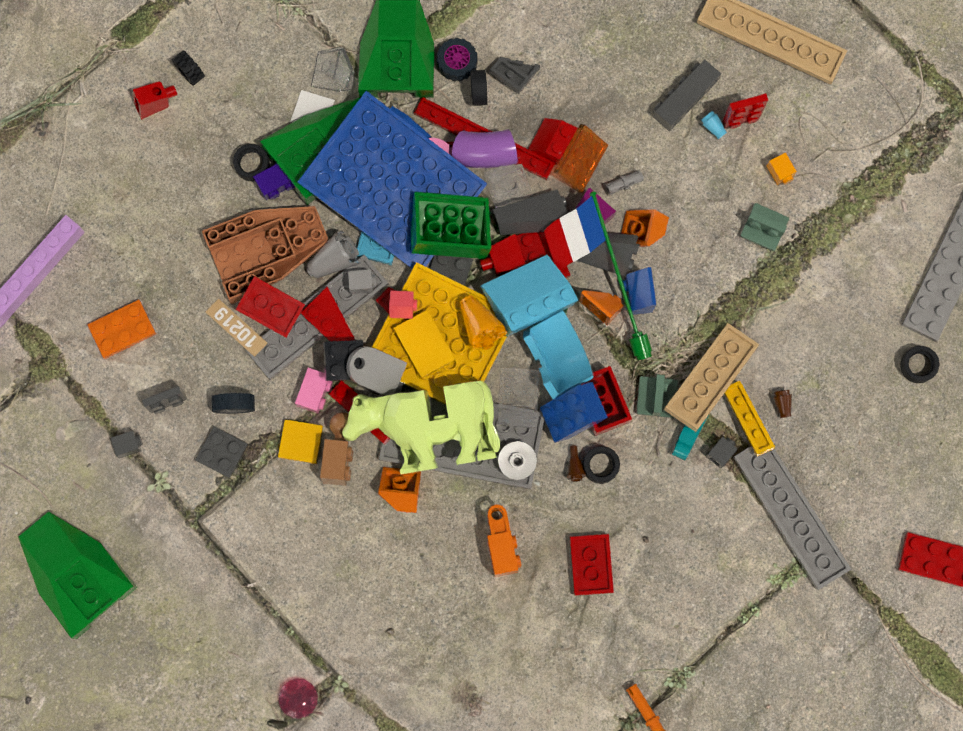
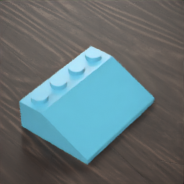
M548 255L481 285L496 317L504 324L507 337L573 306L578 301L570 283Z

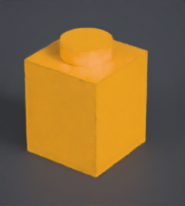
M786 152L770 160L766 166L777 185L781 183L784 185L794 180L793 177L797 172Z

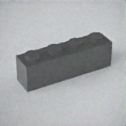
M705 59L701 63L697 62L691 69L692 73L688 77L685 75L679 81V87L676 90L674 88L671 89L666 95L667 99L664 102L660 101L654 108L653 118L669 132L717 83L721 76V73Z

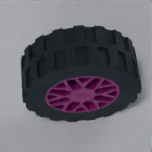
M451 38L439 47V52H437L438 70L441 71L442 76H445L446 79L455 82L467 80L470 77V71L477 68L478 55L476 49L466 39Z

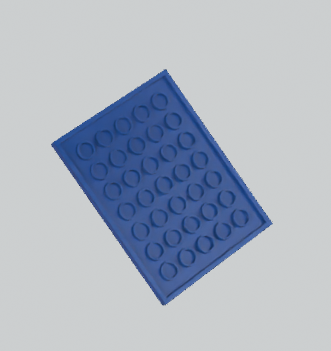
M367 91L362 95L297 182L411 269H413L416 262L426 267L434 256L411 253L414 193L423 192L478 197L487 185L480 177Z

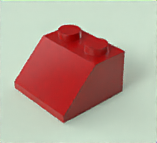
M544 118L528 149L555 162V165L561 167L578 136L579 128L563 120Z

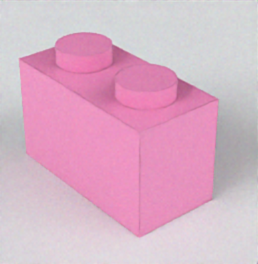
M308 368L295 402L296 406L319 414L320 409L323 410L325 407L326 399L324 397L326 392H330L333 381H325V373Z

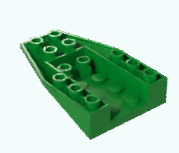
M376 0L360 42L359 97H362L367 91L374 97H378V92L415 93V98H434V41L420 0Z
M361 97L307 114L260 141L262 148L266 151L269 158L277 163L307 205L317 197L297 182Z
M49 511L18 536L39 595L71 639H78L92 627L90 624L117 601L124 600L138 588L99 541Z

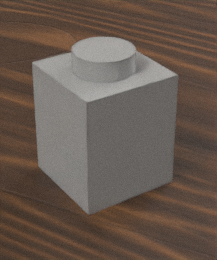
M371 270L348 271L350 294L373 293V287H377L376 275H372Z

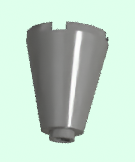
M336 232L308 261L307 272L311 277L320 278L355 266L361 262V258L357 259L359 251L349 236L344 237L342 235L345 232Z

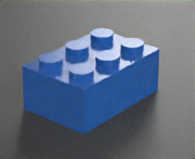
M593 382L578 385L540 407L554 443L570 439L608 418Z

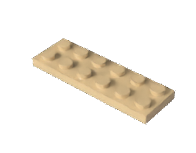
M727 323L664 410L697 432L760 344Z

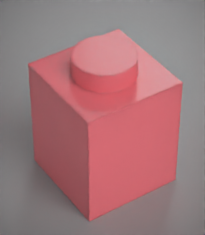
M390 291V318L413 319V311H417V299H414V291Z

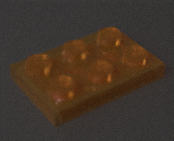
M580 124L554 173L577 192L583 193L608 144L585 124Z

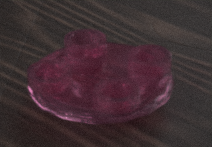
M305 679L288 681L279 692L278 701L280 708L291 718L300 719L309 716L317 705L318 695L316 688Z

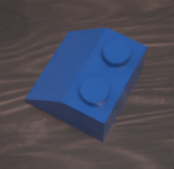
M651 267L627 274L623 284L625 291H627L633 315L653 313L656 306Z

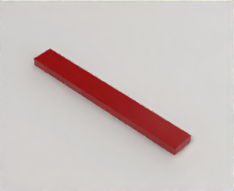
M422 97L414 112V115L456 136L461 131L492 132ZM515 143L518 162L514 165L547 181L555 166V162Z

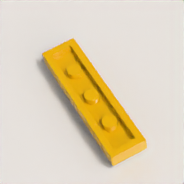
M741 381L731 384L724 395L756 456L758 457L775 449V445Z

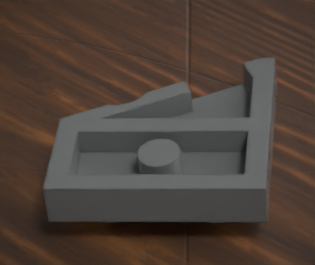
M500 57L489 73L519 94L540 70V65L535 64L532 66L523 64L524 61Z

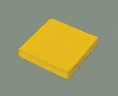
M285 420L278 458L317 464L323 426Z

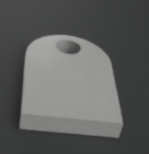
M363 346L355 349L350 354L346 369L348 376L356 384L387 396L395 394L407 362L375 348ZM360 357L362 363L360 367L356 368L354 361Z

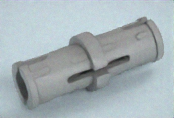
M637 170L605 184V189L609 195H612L620 190L629 189L630 186L644 181L640 170Z

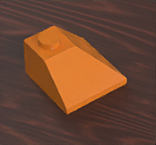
M655 209L626 211L621 234L637 235L636 243L640 244L639 247H649L665 236L669 217Z
M583 290L579 299L582 305L607 326L621 312L624 306L622 304L623 301L618 296H612L610 293Z
M383 467L378 494L396 511L417 513L421 471L400 474L399 468Z

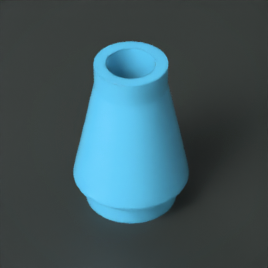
M711 111L701 119L703 126L718 139L727 133L717 113L715 114Z

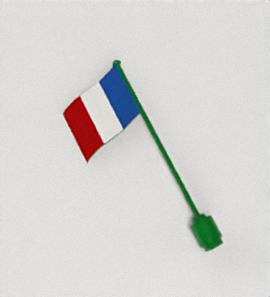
M592 191L590 193L591 197L577 209L555 220L544 230L553 262L561 272L572 262L591 253L606 240L635 332L631 334L632 338H629L634 357L636 356L637 360H643L652 356L650 341L647 333L638 332L596 198L597 193Z

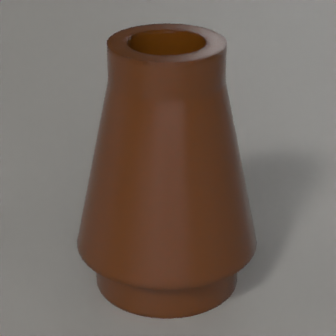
M790 390L775 391L773 398L780 418L791 417L792 394H790Z

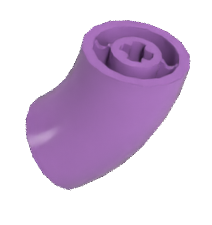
M509 129L485 133L461 131L453 143L452 157L465 167L494 168L513 165L518 162L515 142Z

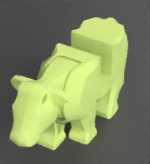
M483 381L444 386L448 418L447 415L434 416V421L432 419L428 391L426 390L411 393H395L382 397H370L359 394L353 399L347 423L342 430L345 440L354 441L360 435L379 428L401 447L404 465L400 469V474L438 468L433 445L443 444L451 439L459 441L462 447L460 455L456 460L457 465L476 462L475 452L477 446L478 461L497 458L495 452H498L500 448V439L493 425L494 407L491 391Z

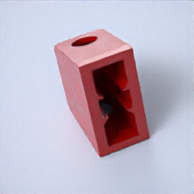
M160 81L133 89L134 105L141 120L168 108L169 98L177 96L174 85L164 88Z
M515 234L491 246L489 257L480 260L483 271L493 268L496 276H502L526 265Z

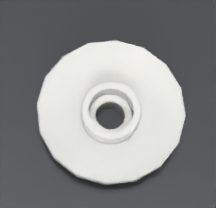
M510 442L499 453V468L510 479H525L536 468V453L531 446L524 442ZM519 458L521 463L519 465L514 464V459Z

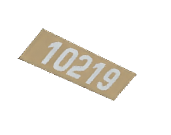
M220 299L206 311L214 321L254 357L268 344Z

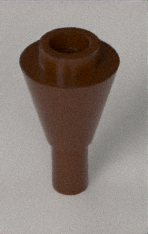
M573 445L570 446L571 458L567 478L571 479L572 482H579L583 480L582 478L586 477V474L578 457L577 446Z

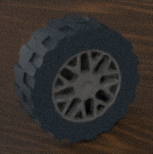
M225 393L212 395L213 413L238 414L255 411V396L253 394Z

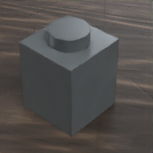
M134 431L111 437L115 455L118 458L142 451L140 447L143 445L140 434L137 435Z
M722 437L706 457L721 469L738 448L735 447V442L727 437L725 439Z

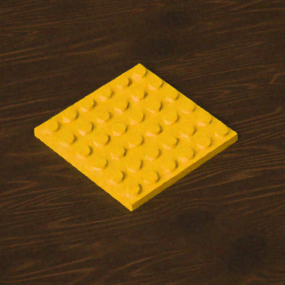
M416 262L401 291H414V299H417V311H413V317L428 310L452 352L455 361L421 379L393 329L409 319L390 318V314L372 348L407 362L400 382L417 391L426 390L429 397L446 405L443 387L473 381L484 382L507 336L505 335L496 340L494 346L488 350L471 347L460 302L463 298L472 295L495 315L486 296Z

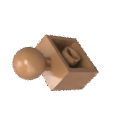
M337 413L330 420V430L335 435L334 440H324L320 474L323 484L346 486L347 481L351 480L349 462L353 461L354 451L342 434V430L348 420L349 414Z

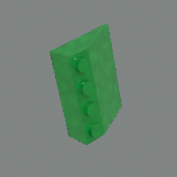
M423 192L414 193L411 228L412 254L485 259L491 251L489 198Z

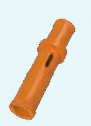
M637 684L626 689V692H628L646 721L645 725L649 726L651 731H665L659 721L660 717L655 715Z

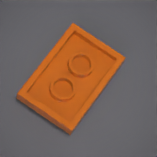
M140 300L87 324L104 359L156 335Z

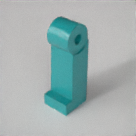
M705 421L697 432L684 424L672 455L684 461L686 460Z

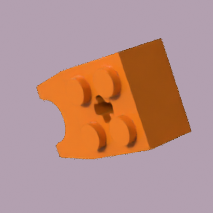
M493 505L488 510V524L491 535L487 536L494 576L499 577L518 573V568H521V560L519 555H515L514 549L518 547L516 536L511 535L506 509L501 505ZM498 511L503 517L495 520L491 515L493 512Z

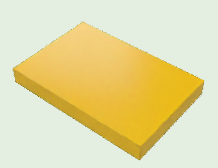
M428 310L393 328L421 379L455 361L452 352Z

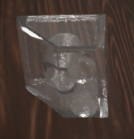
M522 164L500 166L484 172L495 208L533 197Z

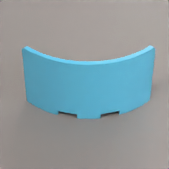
M563 310L523 331V339L536 361L540 360L541 368L539 370L543 385L552 399L594 377L582 343Z

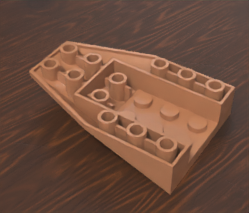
M315 206L254 210L202 231L231 304L241 301L254 276L273 285L287 277L329 240Z

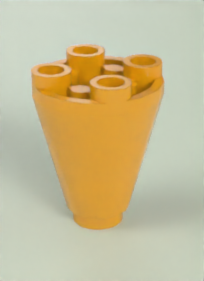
M470 295L461 300L460 308L471 347L488 350L494 346L496 340L507 334L504 324L477 298Z

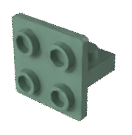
M755 203L740 236L764 248L775 251L787 228L786 225L789 217Z
M657 374L655 378L641 376L639 378L637 414L674 418L664 409L677 392L678 380L665 379V375Z

